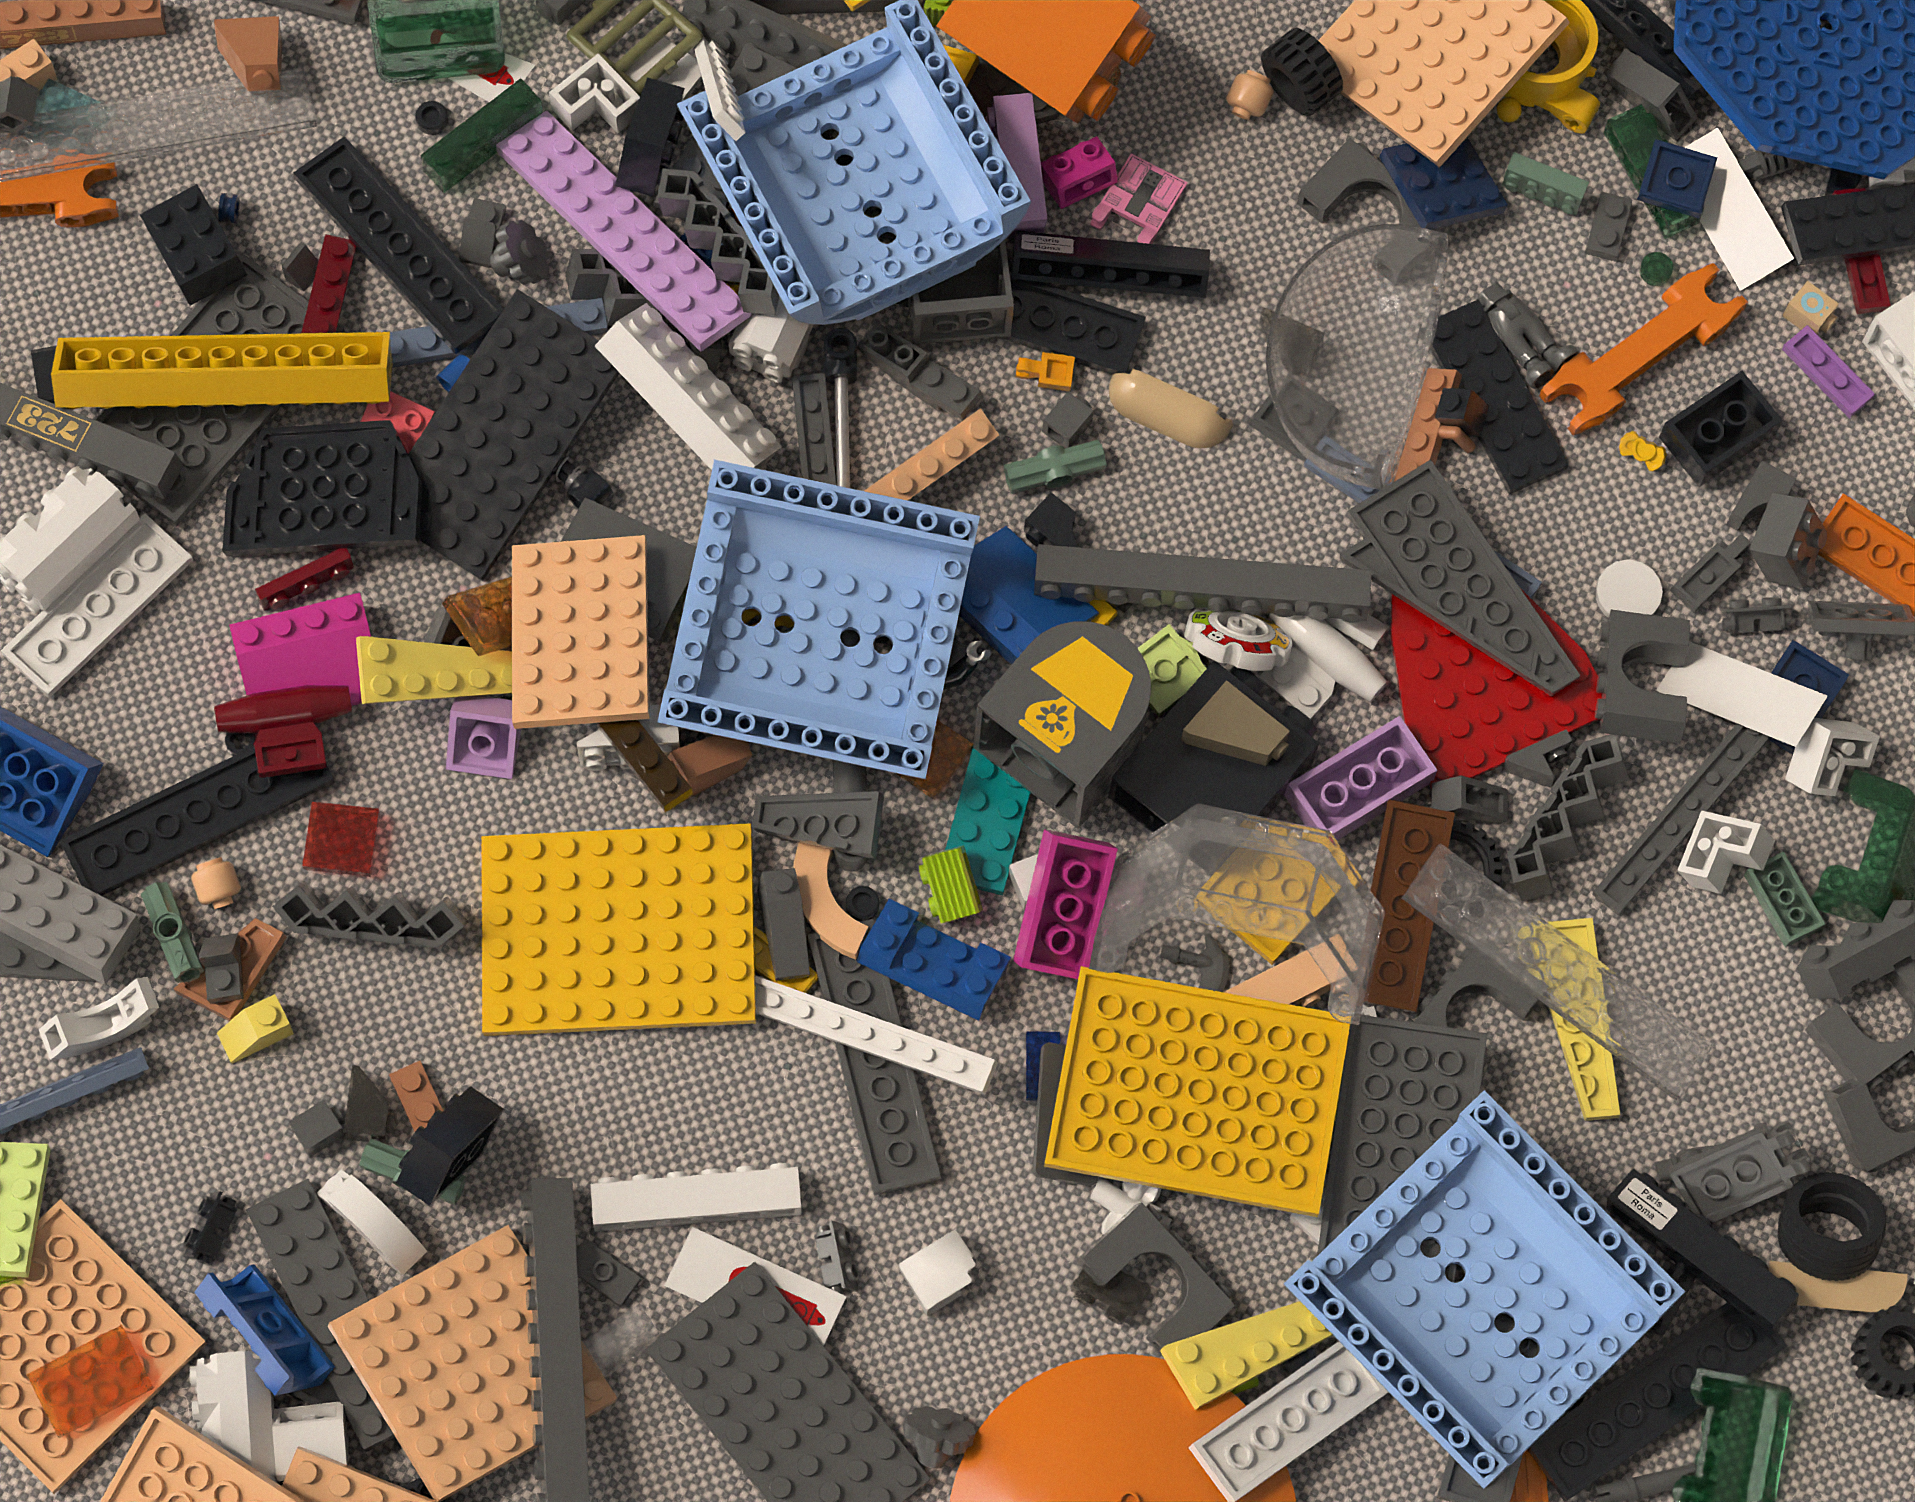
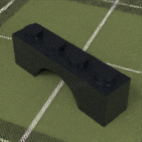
M1050 492L1025 519V536L1036 547H1038V544L1079 547L1073 535L1076 512ZM1106 601L1114 609L1118 608L1123 613L1134 604L1127 602L1118 605Z

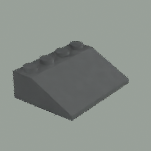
M584 498L561 542L645 535L647 541L648 637L659 642H667L686 598L697 547L595 501Z

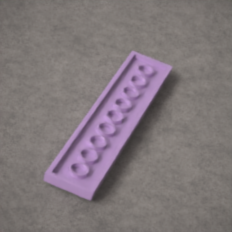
M547 110L496 144L497 153L700 352L752 316V313L743 312L739 296L724 281L716 280L715 273L630 190L615 186L617 178Z

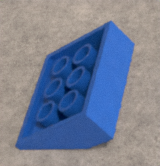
M1005 526L974 545L959 616L1012 665L1026 647L1041 633L1068 622H1091L1099 612L1088 602H1081L1075 598L1060 597L1058 599H1046L1041 595H1034L1037 554L1011 529Z
M1 706L0 831L49 857L90 794L104 763Z

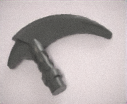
M1209 933L1204 937L1206 948L1199 954L1180 949L1179 946L1173 945L1172 947L1163 944L1160 958L1168 959L1169 962L1173 963L1182 962L1199 967L1201 979L1198 988L1223 992L1229 975L1228 952L1222 953L1219 945Z

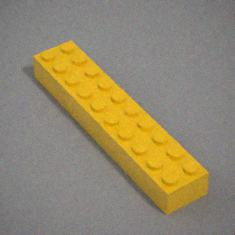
M390 332L58 338L51 372L55 408L101 407L108 409L118 406L144 408L147 406L179 407L181 405L210 407L213 405L231 404L235 406H245L247 404L275 406L288 403L311 405L314 403L345 404L348 402H367L369 404L389 402L393 367Z

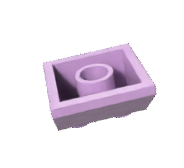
M487 696L455 698L450 710L446 770L507 779L513 778L521 729H514L512 723V700Z

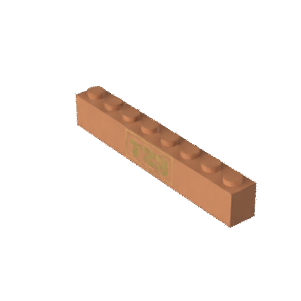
M18 0L0 2V49L21 47L32 39H35L38 45L166 34L163 0Z

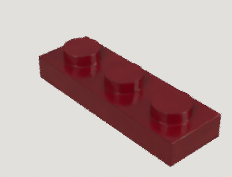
M340 548L255 588L258 601L264 611L270 608L273 610L285 606L289 599L299 594L308 595L316 591L319 585L326 581H337L347 576L350 570L354 569L352 558L347 548Z

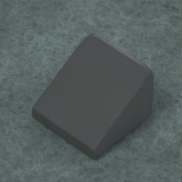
M299 243L282 264L285 280L301 291H305L314 281L318 260L304 243Z

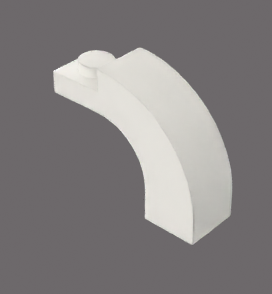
M148 977L136 978L116 996L104 1003L77 1012L56 1014L39 1029L50 1060L73 1057L110 1045L139 1031L152 1022L150 1015L159 1006Z
M341 1169L316 1193L324 1203L348 1221L370 1243L383 1260L402 1276L427 1252L419 1240L396 1215L352 1174L349 1176Z

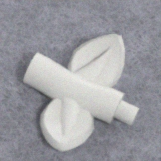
M1100 1177L1090 1199L1111 1211L1102 1223V1235L1134 1205L1141 1202L1145 1206L1148 1204L1153 1206L1162 1216L1160 1223L1168 1229L1172 1219L1161 1214L1162 1208L1153 1204L1159 1197L1162 1188L1123 1182L1121 1190L1111 1182Z

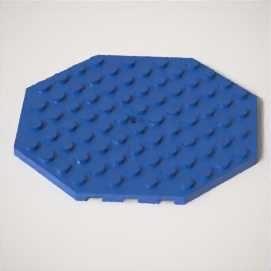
M1676 0L1674 52L1755 150L1882 180L1915 158V0ZM1820 19L1827 20L1831 24L1832 30L1825 27L1821 29Z

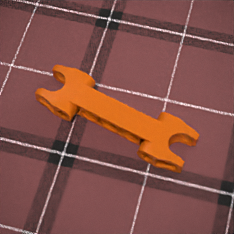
M85 155L62 156L53 160V172L0 175V218L55 214V223L61 227H86L119 217L116 200L93 198L88 195V190L96 182L117 177L115 161Z
M1714 263L1686 274L1670 286L1661 297L1669 307L1599 359L1593 362L1585 352L1577 354L1563 364L1557 374L1541 389L1539 396L1545 403L1554 400L1558 396L1567 394L1575 396L1580 400L1583 410L1574 416L1570 421V426L1567 428L1573 436L1602 424L1618 412L1626 403V399L1619 391L1687 340L1695 336L1703 346H1707L1724 334L1730 324L1745 310L1748 301L1743 295L1737 296L1727 303L1720 304L1713 302L1706 295L1705 288L1713 282L1720 271Z

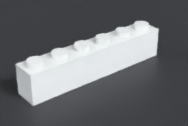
M789 1163L772 1164L770 1169L756 1170L755 1166H741L736 1168V1172L722 1173L721 1169H706L701 1171V1175L687 1176V1172L677 1171L668 1173L667 1178L653 1179V1175L641 1174L633 1176L631 1181H618L616 1177H605L598 1179V1183L590 1184L595 1232L801 1215L798 1167H791Z

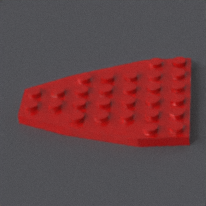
M1523 590L1522 592L1580 674L1578 680L1553 696L1548 695L1391 593V643L1402 718L1437 769L1434 780L1429 784L1431 789L1432 783L1460 775L1474 779L1502 766L1505 763L1506 756L1561 731L1567 730L1571 734L1601 720L1595 718L1597 699H1602V693L1596 692L1598 675L1586 652Z

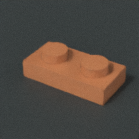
M417 1061L389 1074L414 1133L420 1126L426 1128L429 1120L437 1110L443 1112L421 1061Z

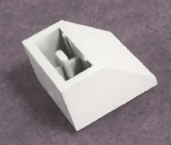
M341 1402L274 1409L272 1430L277 1481H284L298 1446L348 1465L349 1436L344 1405Z

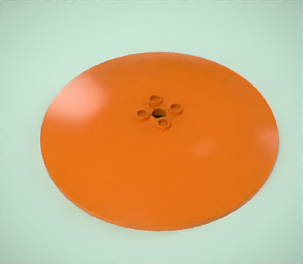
M1107 1354L1064 1363L1041 1373L1020 1386L1006 1397L987 1417L975 1433L973 1445L968 1447L964 1453L955 1476L950 1502H1228L1189 1450V1447L1246 1407V1405L1232 1392H1228L1195 1410L1166 1360L1157 1357L1136 1354ZM1287 1467L1282 1468L1236 1502H1296L1294 1488Z

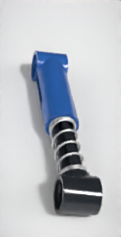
M459 354L436 376L440 385L448 393L470 361L463 354ZM564 457L554 475H556L557 482L564 483V488L568 490L566 493L567 497L577 509L581 506L584 498L602 504L613 493L609 484L593 470L584 471L580 469V466L575 467L568 461L569 457Z

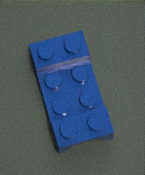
M889 898L863 942L857 962L979 1021L998 981L1007 971L1011 956L981 942L977 949L918 921L919 912Z
M255 1264L249 1265L233 1279L220 1282L213 1272L208 1273L194 1293L203 1303L204 1308L214 1318L227 1315L231 1324L249 1343L252 1351L260 1357L262 1361L255 1368V1371L263 1380L266 1388L275 1396L320 1386L335 1367Z

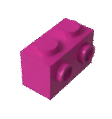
M1097 136L1088 141L1080 142L1075 147L1058 155H1053L1046 161L1041 162L1043 184L1060 209L1118 182L1115 161Z

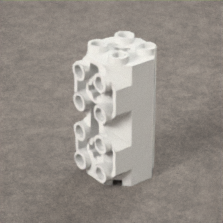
M779 296L776 315L752 313L751 317L736 327L729 342V353L735 357L733 364L745 371L753 369L763 373V376L768 380L781 383L783 377H790L793 369L798 368L808 346V336L814 324L800 322L791 317Z
M79 466L73 467L65 476V480L56 489H51L44 494L41 500L44 509L41 514L24 513L17 521L16 526L7 535L0 536V582L11 593L17 590L23 597L21 599L22 602L33 613L36 614L40 609L45 611L140 520L136 509L131 503L124 507V501L122 500L124 495L100 472L96 471L94 473L91 468L82 470Z
M252 1351L216 1353L210 1355V1363H207L204 1358L198 1359L197 1366H190L191 1387H195L198 1401H192L193 1422H197L198 1429L202 1428V1435L279 1484V1481L276 1479L272 1430L274 1396L266 1388L263 1380L255 1371V1368L262 1360L253 1358Z

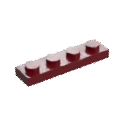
M1866 189L1836 190L1832 195L1865 191ZM1880 254L1845 259L1856 314L1883 312L1891 307Z
M325 234L301 333L337 332L356 252V246L350 239Z

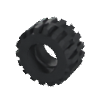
M1292 28L1261 53L1262 67L1266 77L1271 80L1272 88L1288 106L1302 115H1313L1343 90V80L1336 62L1327 49L1305 30Z
M1897 1305L1890 1306L1885 1311L1881 1309L1870 1317L1854 1336L1856 1339L1851 1345V1351H1854L1851 1363L1858 1367L1855 1374L1858 1379L1864 1377L1867 1381L1864 1386L1868 1390L1872 1387L1876 1388V1395L1881 1397L1890 1394V1399H1899L1903 1395L1905 1398H1908L1915 1394V1364L1909 1370L1893 1368L1884 1360L1880 1351V1342L1884 1336L1897 1335L1907 1340L1915 1353V1314L1912 1313L1913 1307L1904 1306L1899 1310Z

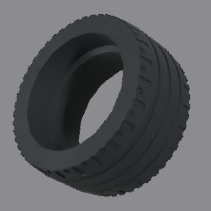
M1836 1172L1814 1173L1804 1177L1802 1180L1800 1179L1789 1191L1778 1221V1243L1788 1261L1794 1267L1796 1266L1797 1269L1803 1271V1273L1828 1281L1849 1280L1866 1272L1875 1261L1886 1231V1210L1876 1192L1859 1179L1857 1180L1849 1175ZM1815 1212L1834 1213L1848 1219L1859 1229L1862 1236L1848 1241L1830 1240L1812 1231L1804 1223L1802 1217Z

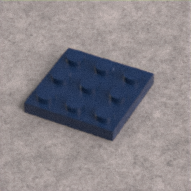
M1468 137L1440 167L1408 143L1383 148L1379 156L1422 231L1503 214L1508 207L1507 202Z

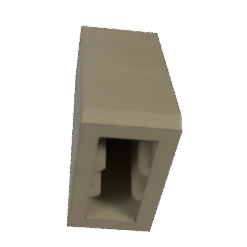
M1226 680L1183 729L1181 740L1192 746L1266 766L1272 758L1277 761L1288 749L1287 739L1290 731Z

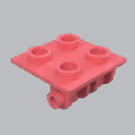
M390 391L389 402L367 404L360 422L391 420L409 454L434 416L435 411Z

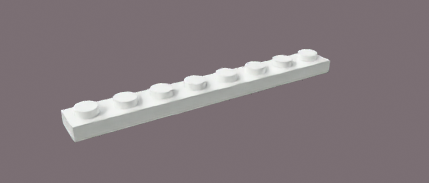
M703 37L694 46L712 116L737 141L746 133L743 125L745 118L740 112L742 108L737 103L739 98L735 94V87L732 85L734 81L729 75L731 71L726 66L728 64L724 57L726 54L714 40L709 43Z
M755 976L756 1014L986 1095L998 1064L996 1060Z

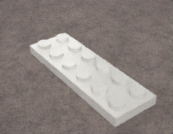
M146 514L142 515L140 520L45 611L39 613L1 650L2 655L50 698L193 561L192 556Z
M1337 1342L1194 1442L1189 1447V1450L1228 1502H1236L1380 1400L1388 1391L1340 1342Z

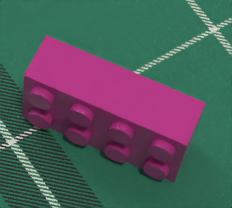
M1044 829L1013 958L1016 964L1021 968L1074 979L1079 978L1081 966L1090 968L1118 848L1109 842Z

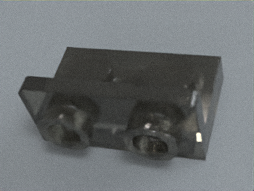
M1082 1269L1071 1286V1292L1075 1294L1074 1299L1089 1308L1095 1305L1106 1311L1104 1316L1118 1325H1122L1125 1322L1130 1326L1152 1287L1122 1270L1105 1285L1098 1286Z

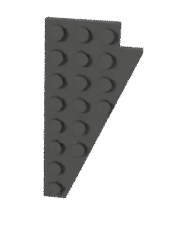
M1431 459L1348 510L1347 516L1361 534L1363 540L1340 554L1339 558L1342 562L1353 569L1371 570V580L1550 696H1553L1580 678V674Z

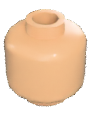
M1247 70L1246 74H1238L1226 97L1229 105L1233 107L1232 114L1244 120H1249L1251 116H1262L1274 93L1273 88L1269 85L1271 80L1252 70Z
M222 857L196 865L197 871L192 874L191 880L199 902L203 905L213 904L214 910L233 904L232 897L241 890L234 865L229 861L223 862Z

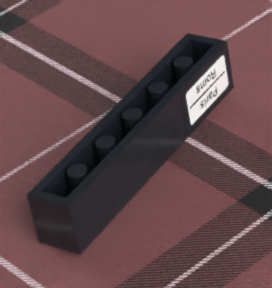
M1016 231L1011 279L1206 298L1210 272V250Z
M1633 1168L1607 1198L1606 1210L1675 1263L1680 1262L1687 1266L1689 1274L1771 1336L1797 1306L1799 1294L1796 1292V1287L1786 1278H1777L1769 1272L1768 1266L1756 1256L1750 1257L1740 1250L1741 1246L1735 1239L1729 1235L1722 1236L1715 1231L1712 1223L1701 1214L1694 1215L1686 1209L1685 1203L1673 1193L1668 1195L1658 1187L1657 1181L1645 1172L1640 1174Z

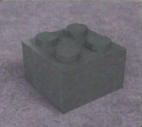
M1772 493L1749 551L1768 582L1804 589L1808 577L1810 578L1814 573L1818 552L1826 544L1827 531L1808 499Z

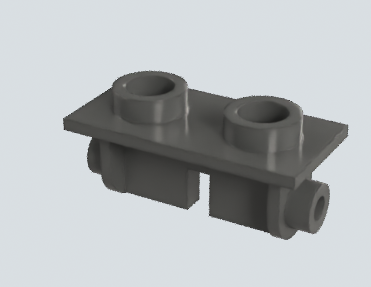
M1781 597L1762 598V604L1749 605V600L1747 599L1730 600L1729 606L1719 607L1720 611L1728 613V618L1722 619L1723 631H1729L1730 634L1754 632V619H1759V631H1783L1784 627H1790V615L1784 614V609L1792 608V605L1782 603Z
M831 1220L829 1225L817 1227V1234L814 1235L819 1259L823 1260L831 1257L832 1263L821 1265L824 1286L840 1294L843 1293V1289L858 1292L859 1270L856 1263L852 1261L850 1247H852L853 1242L851 1233L845 1224Z

